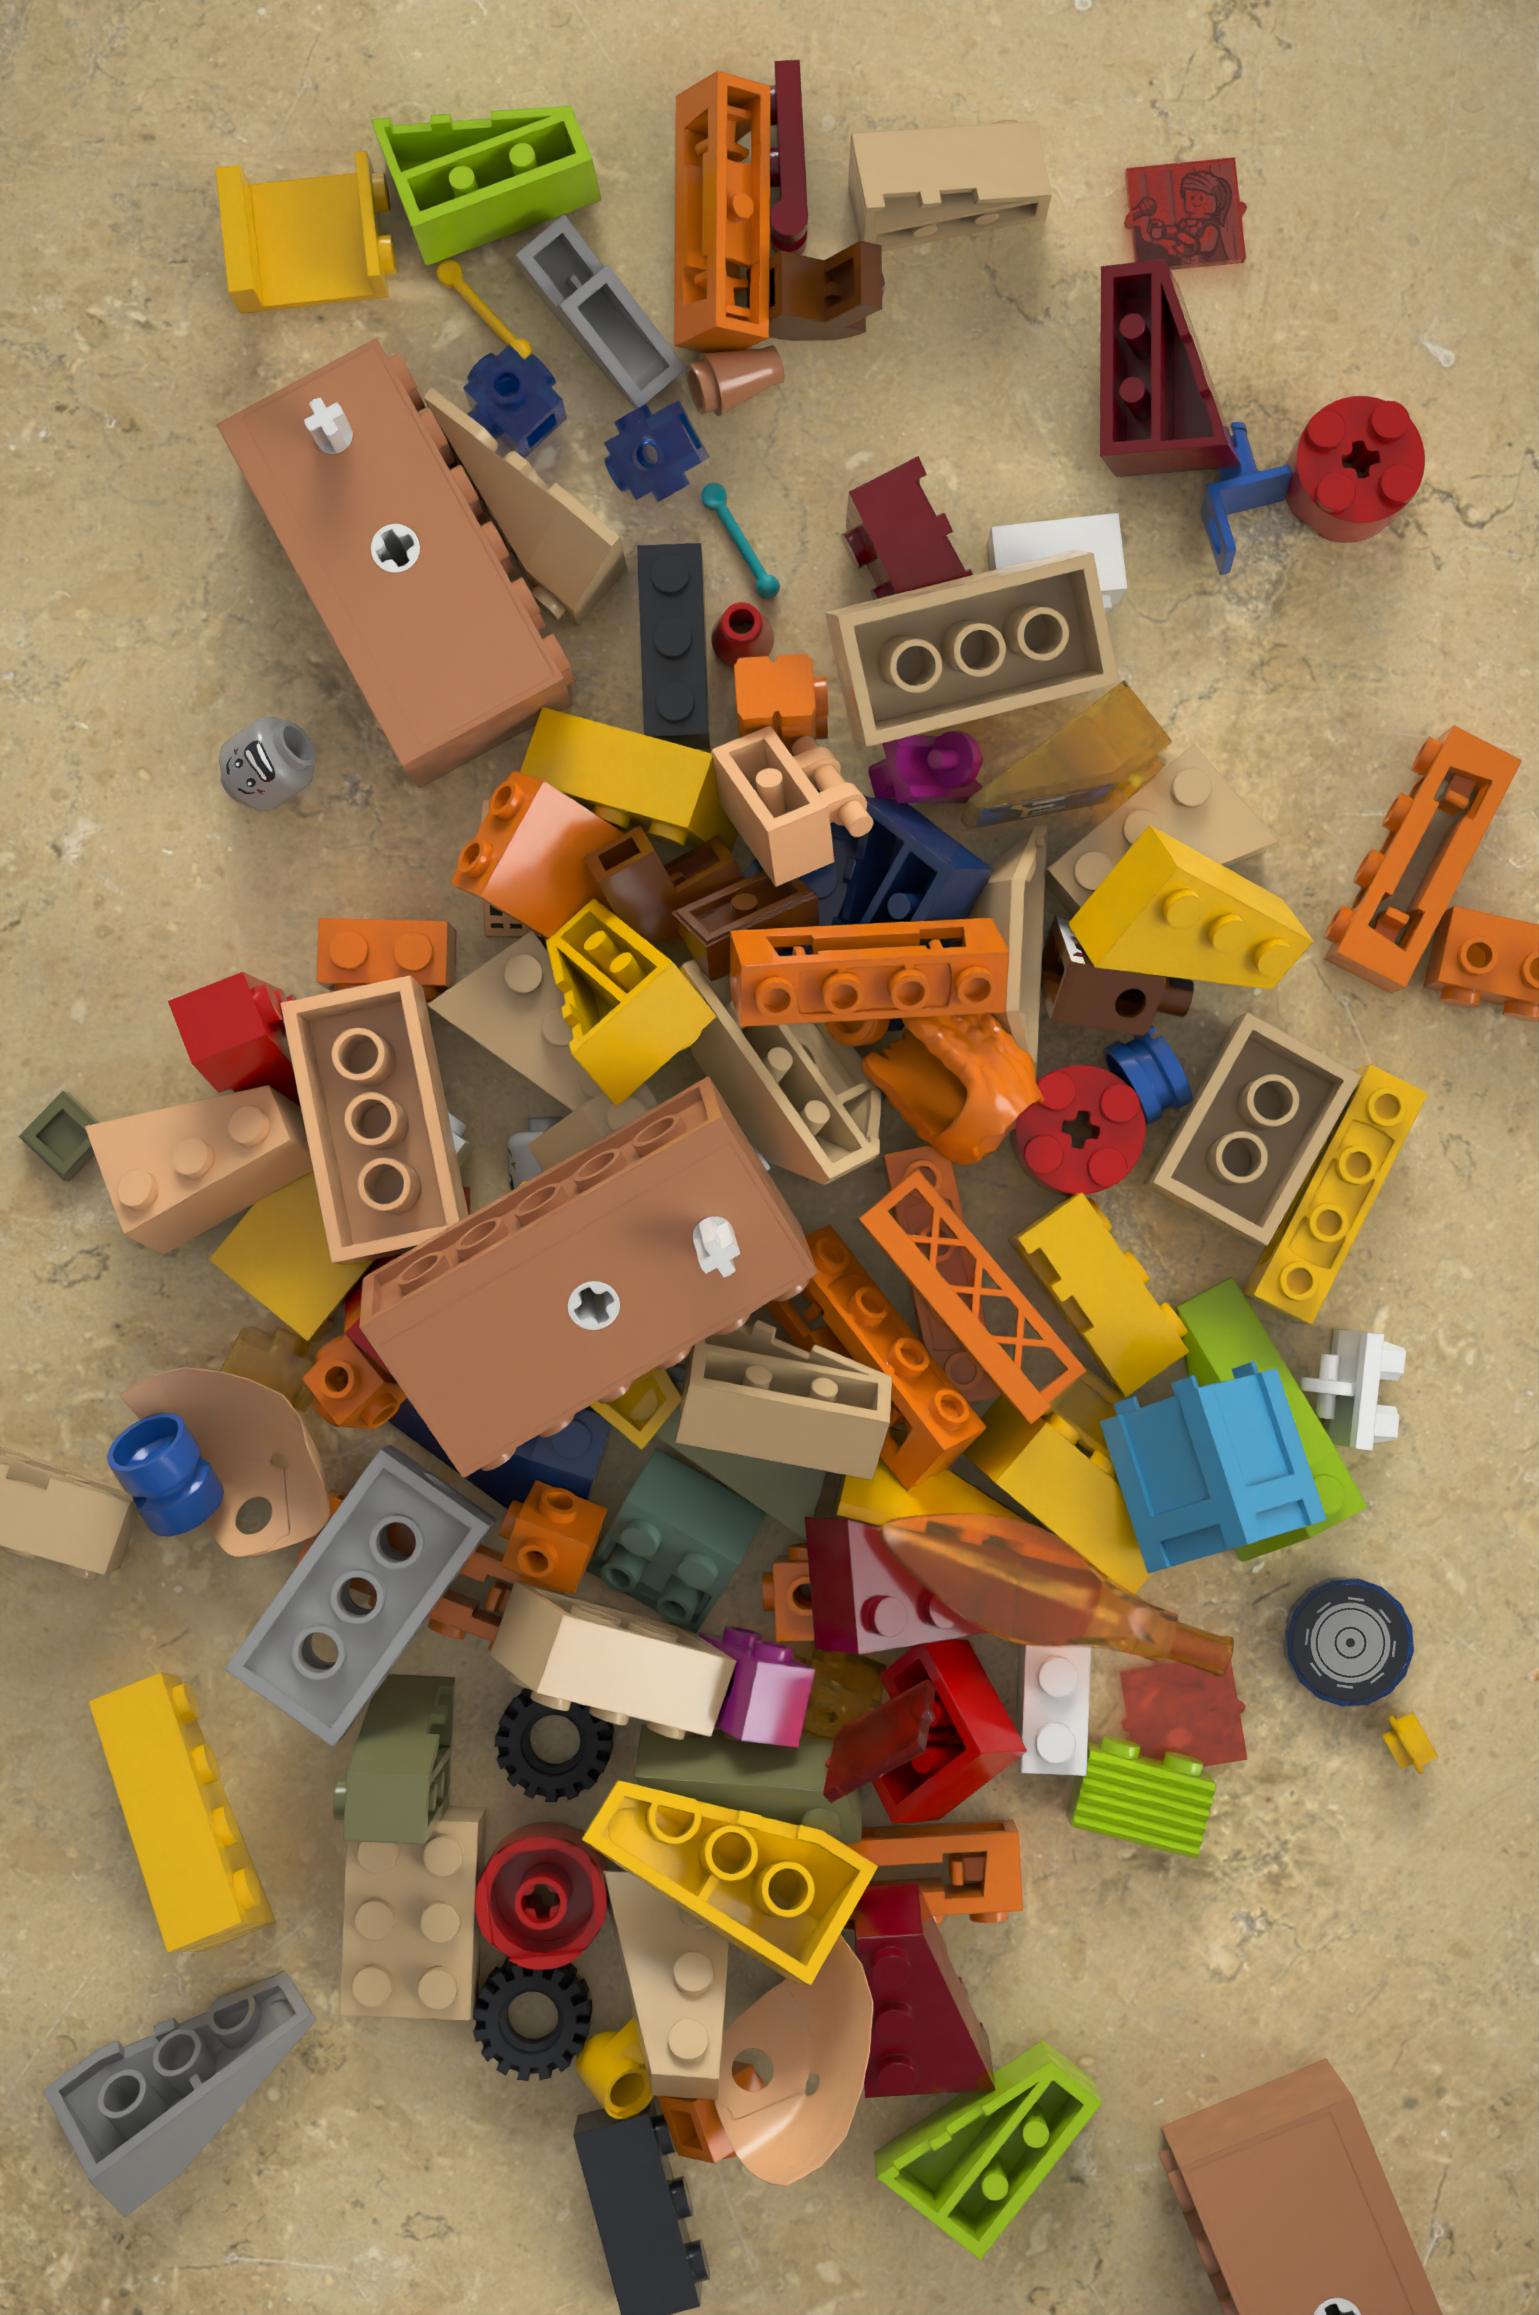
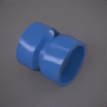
M159 1413L132 1424L116 1438L109 1448L107 1454L109 1467L125 1492L132 1495L137 1511L149 1530L158 1536L171 1537L198 1527L211 1517L222 1503L224 1489L221 1481L210 1463L201 1458L198 1443L183 1419L174 1413Z

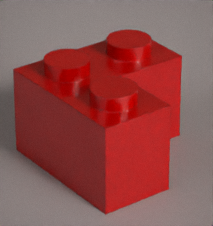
M948 1639L915 1645L879 1674L907 1730L905 1734L864 1766L892 1824L940 1820L1027 1752L969 1640Z

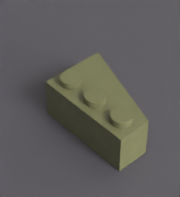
M677 1363L667 1368L682 1393L686 1366ZM679 1405L655 1436L806 1540L805 1517H814L827 1471L675 1443L680 1412Z
M388 1674L373 1695L347 1768L345 1779H337L335 1785L333 1816L334 1820H344L343 1841L426 1844L449 1806L455 1677Z
M641 1724L635 1779L638 1785L737 1811L742 1810L762 1815V1817L794 1825H803L823 1830L844 1845L861 1842L862 1786L847 1740L801 1736L799 1747L723 1739V1730H713L711 1737L702 1735V1737L684 1736L683 1740L658 1734L648 1729L645 1724Z

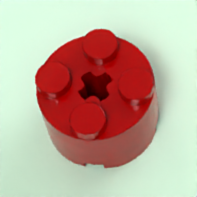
M1370 396L1346 397L1322 408L1310 419L1289 454L1285 465L1290 466L1292 478L1285 499L1291 512L1300 522L1304 521L1312 529L1319 532V536L1329 541L1352 543L1363 541L1379 534L1394 521L1414 497L1424 475L1425 450L1416 426L1410 419L1407 409L1396 401H1385ZM1345 462L1351 463L1354 468H1344L1343 464ZM1355 469L1361 470L1362 478H1357Z
M1089 1065L1062 1067L1039 1079L1036 1084L1045 1100L1042 1104H1031L1017 1117L1016 1129L1010 1132L1011 1147L1024 1172L1039 1187L1064 1196L1081 1192L1084 1195H1088L1118 1184L1136 1165L1145 1143V1117L1137 1093L1115 1074ZM1077 1115L1083 1117V1126L1092 1130L1091 1139L1081 1141L1078 1149L1071 1146L1072 1136L1062 1132V1124L1070 1123L1075 1120Z
M550 1821L525 1825L516 1829L499 1842L484 1868L475 1895V1912L479 1928L491 1946L494 1945L501 1953L509 1957V1961L520 1967L548 1970L571 1963L594 1941L604 1923L609 1904L604 1871H609L604 1855L581 1840L585 1834V1831ZM536 1884H547L550 1892H557L552 1905H543L541 1896L539 1894H532Z

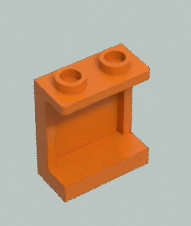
M513 771L507 780L493 793L489 803V812L475 838L469 841L462 849L458 858V869L451 880V884L464 892L480 898L546 938V942L593 898L615 915L584 857L625 833L547 782Z

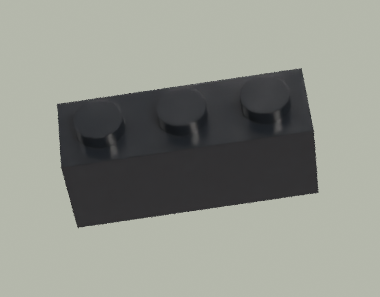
M701 543L637 545L644 735L693 749H710Z
M653 2099L640 2113L627 2119H615L609 2116L604 2108L578 2115L573 2137L621 2315H671L700 2307L702 2282L710 2280L709 2264L702 2240L699 2239L691 2242L685 2218L693 2216L691 2196L685 2177L674 2178L668 2155L676 2153V2149L664 2115H657Z

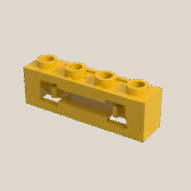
M1372 1064L1354 1070L1362 1075L1272 1239L1268 1246H1265L1242 1291L1245 1297L1296 1323L1313 1324L1429 1094Z

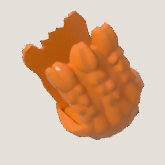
M989 1013L901 1018L908 1029L903 1032L902 1039H896V1042H889L888 1049H882L881 1055L871 1051L862 1061V1069L868 1081L883 1091L890 1104L899 1109L902 1119L913 1126L917 1136L928 1141L945 1158L962 1166L981 1162L983 1156L990 1155L996 1151L1002 1140L1012 1130L1016 1129L1019 1114L1031 1104H1042L1045 1100L1036 1084L1035 1063L1031 1055L1017 1047L1014 1036L1007 1033L1002 1028L1001 1023Z

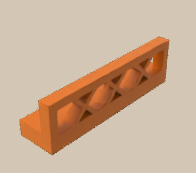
M918 1169L857 1219L860 1225L1026 1422L1032 1424L1051 1408L1049 1403L1087 1371ZM914 1189L920 1193L933 1209L931 1236L907 1235L888 1212ZM940 1219L957 1239L939 1237ZM915 1243L930 1244L929 1259L925 1257ZM938 1245L965 1247L975 1259L972 1287L949 1285L936 1270ZM982 1270L987 1273L999 1289L981 1288ZM956 1293L972 1294L971 1310ZM980 1295L1008 1298L1017 1309L1015 1337L991 1335L978 1320ZM1025 1320L1042 1340L1023 1338ZM998 1343L1014 1344L1013 1360ZM1023 1345L1050 1348L1066 1369L1043 1389L1038 1391L1021 1371Z

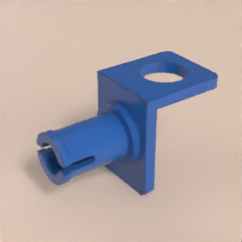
M1232 422L1230 426L1233 433L1231 437L1242 467L1217 469L1221 481L1207 485L1200 512L1220 575L1230 573L1236 553V545L1226 515L1283 501L1286 498L1292 478L1289 465L1258 471L1247 437L1246 425L1242 422Z

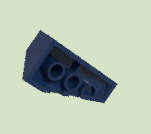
M407 1397L388 1422L460 1474ZM588 1406L575 1413L573 1420L558 1433L549 1437L537 1435L516 1447L512 1457L499 1467L489 1471H484L480 1468L464 1478L507 1510L513 1500L524 1504L536 1480L552 1487L566 1489L575 1496L590 1501L613 1425L592 1407Z

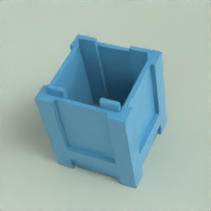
M1253 1361L1233 1368L1234 1379L1201 1387L1198 1386L1195 1375L1171 1383L1175 1396L1141 1408L1137 1397H1131L1113 1404L1117 1416L1100 1421L1148 1574L1327 1520L1277 1368L1259 1373L1256 1363Z

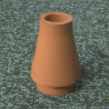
M773 345L761 349L701 353L699 361L688 364L686 367L687 382L696 408L701 414L714 411L717 416H721L767 388L783 383L785 378L781 357Z

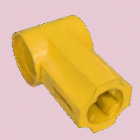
M634 2018L618 2033L615 2031H605L594 2035L584 2044V2048L575 2061L576 2072L607 2114L615 2119H627L645 2109L654 2095L651 2094Z

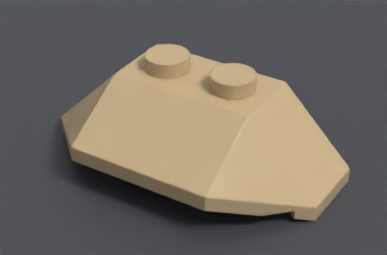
M1034 826L990 866L995 871L967 919L992 918L1009 950L1006 1012L989 1014L1001 1023L1002 1028L1007 1033L1014 1036L1017 1047L1031 1055L1035 1063L1036 1080L1048 826ZM955 938L954 941L961 942L962 947V938Z
M695 959L681 965L679 968L681 973L717 1016L702 1029L699 1038L691 1045L692 1055L706 1076L711 1078L728 1108L767 1162L826 1185L874 1160L880 1153L878 1132L881 1116V1090L868 1081L862 1069L863 1060L853 1046H845L835 1041L827 1031L824 1022L741 1027L730 994V974L717 981H710L701 971Z

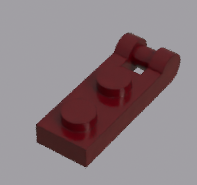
M800 60L774 61L775 85H770V126L777 125L778 147L770 148V188L780 187V201L774 205L770 214V243L775 253L786 251L800 255L807 246L808 238Z

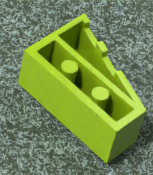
M571 105L491 111V118L453 121L451 114L430 115V122L398 125H393L391 118L370 119L425 266L602 200L593 159Z
M1044 2040L994 2072L996 2090L963 2092L874 2152L876 2177L979 2260L984 2257L1103 2103L1094 2080Z

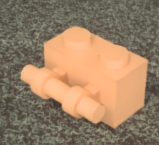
M771 726L711 750L720 806L775 887L835 862L830 823L834 822L837 825L845 826L854 837L867 834L873 826V820L866 811L867 801L856 785L844 781L840 775V763L827 747L819 746L811 736L801 737L794 743L792 747L793 757Z

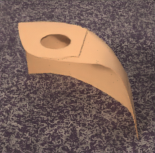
M183 1367L152 1375L119 1395L140 1420L159 1413H174L183 1419L198 1443L201 1458L210 1463L223 1485L224 1496L222 1503L214 1514L205 1521V1524L216 1542L230 1556L247 1558L283 1549L316 1536L327 1525L331 1514L330 1498L325 1469L320 1454L301 1417L283 1394L250 1379L229 1373ZM275 1453L283 1455L288 1463V1468L284 1470V1467L277 1468L275 1465L272 1466V1455ZM259 1497L267 1499L272 1506V1515L267 1526L255 1534L246 1535L241 1533L236 1525V1518L240 1508L251 1499Z
M841 1934L811 1986L794 1984L790 1980L785 1979L756 2000L728 2027L722 2036L718 2100H714V2103L735 2154L754 2176L770 2184L787 2187L823 2166L846 2138L863 2089L870 2053L873 1999L863 1965ZM747 2049L762 2051L769 2057L773 2066L772 2080L767 2087L757 2092L743 2090L736 2084L732 2076V2064L735 2057ZM815 2073L819 2077L818 2089L815 2094L806 2096V2082L810 2078L808 2075Z

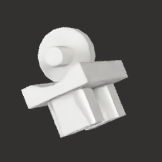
M1333 1329L1331 1355L1321 1354L1319 1378L1300 1377L1299 1388L1301 1390L1317 1392L1315 1414L1317 1418H1324L1323 1428L1334 1445L1372 1450L1373 1443L1394 1441L1398 1437L1400 1415L1397 1412V1408L1395 1406L1377 1404L1380 1379L1399 1381L1404 1374L1406 1350L1403 1347L1385 1342L1384 1334Z

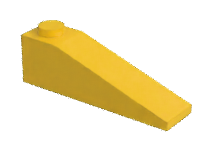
M620 1780L614 1784L581 1839L741 1950L794 1984L809 1986L813 1983L878 1868L877 1865L823 1830L803 1825H794L742 1810L737 1811Z

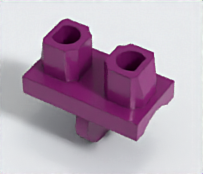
M962 731L945 732L941 736L913 735L882 743L886 758L869 766L868 769L875 798L897 799L898 803H974L985 798L983 786L975 779L983 763L981 750L977 741L969 733Z

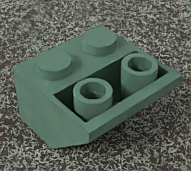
M655 1448L586 1571L603 1580L612 1589L624 1592L659 1612L666 1620L680 1624L697 1634L739 1567L767 1513L747 1499Z

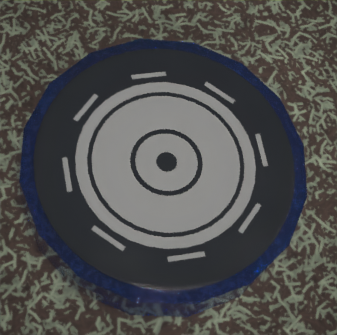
M1356 1577L1328 1578L1307 1588L1291 1606L1285 1622L1287 1626L1284 1632L1285 1640H1283L1284 1656L1295 1679L1317 1698L1342 1707L1369 1705L1389 1695L1406 1676L1414 1653L1413 1629L1402 1604L1378 1584Z

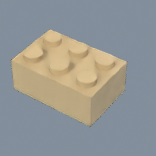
M1249 1012L1234 1019L1193 1093L1192 1102L1187 1104L1143 1185L1254 1247L1268 1246L1362 1075Z
M519 1581L514 1583L490 1652V1656L509 1671L507 1679L510 1682L533 1690L530 1698L537 1703L562 1711H568L571 1702L590 1706L589 1713L617 1725H627L629 1716L648 1721L646 1725L648 1729L679 1740L684 1739L686 1731L711 1737L737 1662L681 1625Z
M448 1806L426 1844L346 1841L339 2016L471 2020L479 1996L481 1930L476 1918L475 1895L477 1885L484 1871L486 1807Z

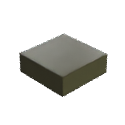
M62 1091L18 1137L64 1181H70L95 1155L85 1126L100 1122L69 1092Z

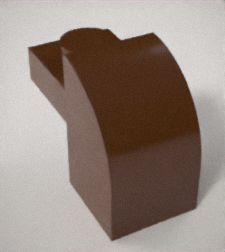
M860 240L825 260L786 251H780L769 257V337L790 341H830L850 338L866 332V317L882 309V297L885 289V279L882 273V245ZM747 269V308L750 309L751 269Z
M638 826L584 857L615 915L641 937L660 942L683 939L672 921L671 912L745 879L736 860L719 835L663 866L641 826Z

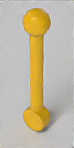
M445 260L437 269V276L441 285L448 289H456L508 346V356L512 361L516 363L527 362L532 355L530 343L523 338H516L463 280L462 269L456 261Z

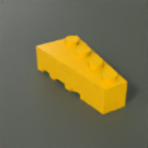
M159 1672L88 1701L167 1953L206 1952L275 1924L276 1920L221 1783L217 1759L209 1744L205 1742L197 1719L200 1718V1707L189 1683H182L180 1677Z

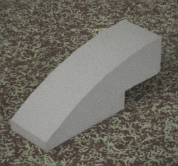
M565 214L510 259L567 332L636 409L641 408L686 370V366L609 265L603 266Z

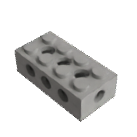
M392 1444L381 1448L235 1653L225 1670L334 1747L350 1730L497 1519ZM391 1523H403L413 1531L416 1538V1547L413 1554L402 1555L390 1547L387 1531ZM352 1578L366 1579L374 1586L377 1593V1602L374 1608H362L352 1600L349 1592ZM314 1633H324L335 1641L338 1648L336 1662H325L314 1654L311 1645Z

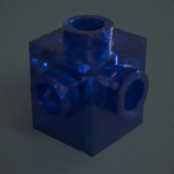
M510 344L497 356L494 353H489L481 358L467 376L469 383L463 387L471 408L467 415L483 426L495 440L500 438L512 452H517L524 459L567 419L563 399L552 389L557 382L548 368L533 354L523 359Z
M679 400L654 414L650 411L647 403L613 422L619 434L604 442L610 453L609 456L604 458V462L612 480L620 491L624 492L630 489L635 500L652 492L657 503L690 484L684 472L710 458ZM647 444L653 446L657 451V462L648 457L646 452Z

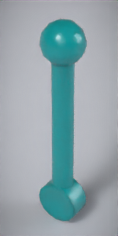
M718 483L708 484L702 491L703 505L708 510L717 513L757 581L755 584L756 593L763 599L774 598L780 590L779 581L776 577L766 573L726 506L727 494L724 487Z

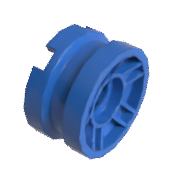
M1151 1025L1150 1031L1146 1035H1134V1039L1126 1044L1118 1040L1103 1050L1109 1071L1122 1079L1137 1093L1143 1109L1146 1127L1160 1120L1162 1111L1172 1106L1178 1110L1193 1100L1186 1075L1169 1044L1162 1035L1155 1039L1150 1036L1157 1032L1153 1025Z

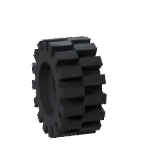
M524 1688L516 1698L512 1699L498 1723L499 1729L495 1735V1747H498L499 1750L497 1757L500 1769L505 1767L509 1774L507 1781L513 1787L519 1784L525 1789L523 1795L534 1799L535 1795L544 1796L545 1802H557L559 1797L565 1796L567 1801L576 1798L582 1790H589L593 1787L601 1773L605 1771L614 1744L612 1743L614 1734L613 1723L591 1715L589 1713L590 1706L571 1702L568 1711L544 1706L530 1698L533 1690ZM546 1716H563L569 1719L579 1732V1750L566 1762L558 1764L546 1762L536 1755L531 1746L530 1734L532 1727L537 1721Z
M508 1957L505 1959L503 1966L500 1968L496 1966L488 1975L474 2007L472 2020H476L473 2034L475 2041H481L483 2044L481 2054L486 2061L489 2062L494 2058L499 2062L497 2071L505 2076L509 2069L519 2072L517 2080L529 2081L530 2074L539 2073L541 2081L551 2078L553 2070L557 2068L562 2073L571 2065L572 2058L575 2055L577 2057L580 2055L589 2033L593 2007L592 2000L588 1999L589 1987L584 1978L579 1981L576 1977L578 1969L573 1964L568 1963L566 1967L561 1966L548 1970H534L520 1967L509 1961ZM526 1992H538L552 2000L558 2012V2023L552 2032L544 2037L532 2039L526 2038L514 2030L509 2021L508 2009L511 2002L517 1996Z

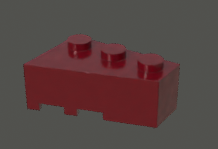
M918 1884L866 1887L853 1910L856 1956L863 1965L873 1999L870 2053L864 2078L865 2098L996 2090L989 2037L982 2022L979 2023L968 1999L967 1989L961 1977H958L947 1954L946 1944Z

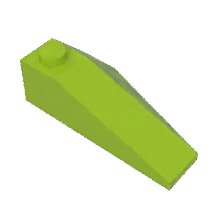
M1230 1277L1175 1306L1178 1317L1188 1331L1186 1335L1181 1337V1340L1189 1350L1184 1355L1187 1376L1195 1375L1199 1387L1234 1379L1233 1368L1255 1361L1259 1373L1277 1368L1327 1519L1234 1548L1239 1560L1244 1562L1310 1539L1368 1508L1337 1449L1235 1279Z

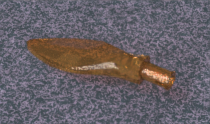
M948 1513L900 1517L886 1522L878 1530L879 1538L886 1549L938 1599L962 1618L1004 1640L1033 1647L1108 1649L1136 1655L1155 1663L1167 1658L1210 1672L1217 1677L1223 1676L1230 1665L1234 1650L1233 1637L1226 1635L1224 1637L1178 1622L1177 1613L1158 1607L1127 1590L1100 1571L1085 1556L1060 1537L1038 1526L993 1514Z

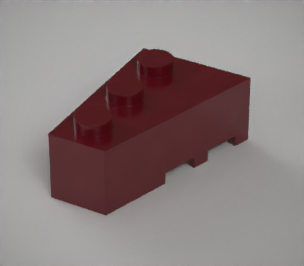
M1165 259L1101 266L1100 457L1116 477L1242 467L1182 292Z
M919 456L849 491L846 528L848 531L841 534L847 553L856 568L859 569L866 565L878 586L871 590L873 600L973 575L971 569L965 570L947 536L953 530L946 514L941 513L936 516L920 485V479L926 476L927 473Z
M805 1517L815 1649L860 1655L1021 1627L1016 1562L847 1519Z

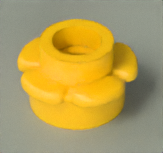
M1412 1711L1395 1720L1393 1715H1390L1388 1721L1393 1729L1382 1734L1399 1767L1402 1770L1413 1764L1419 1774L1425 1773L1422 1766L1439 1757L1414 1712Z

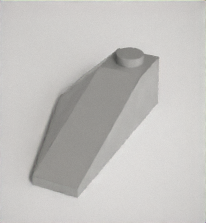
M284 1971L215 2000L208 2012L180 2024L174 2018L154 2026V2034L125 2047L119 2041L97 2049L46 2087L43 2092L90 2183L125 2218L184 2172L313 2026L317 2019L289 1975Z

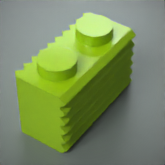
M1103 1735L1101 1744L1088 1741L1087 1776L1076 1775L1066 1812L1070 1826L1197 1859L1200 1854V1846L1203 1842V1834L1206 1830L1210 1808L1213 1804V1796L1216 1792V1782L1209 1773L1202 1770L1203 1762L1194 1757L1170 1751L1165 1753L1164 1760L1146 1757L1139 1754L1141 1748L1139 1744L1111 1735Z

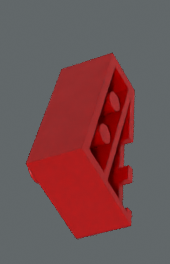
M240 972L168 1001L191 1064L218 1093L229 1089L236 1093L269 1085L301 1107L280 1004L297 1000L293 994L286 997L280 988L245 972Z

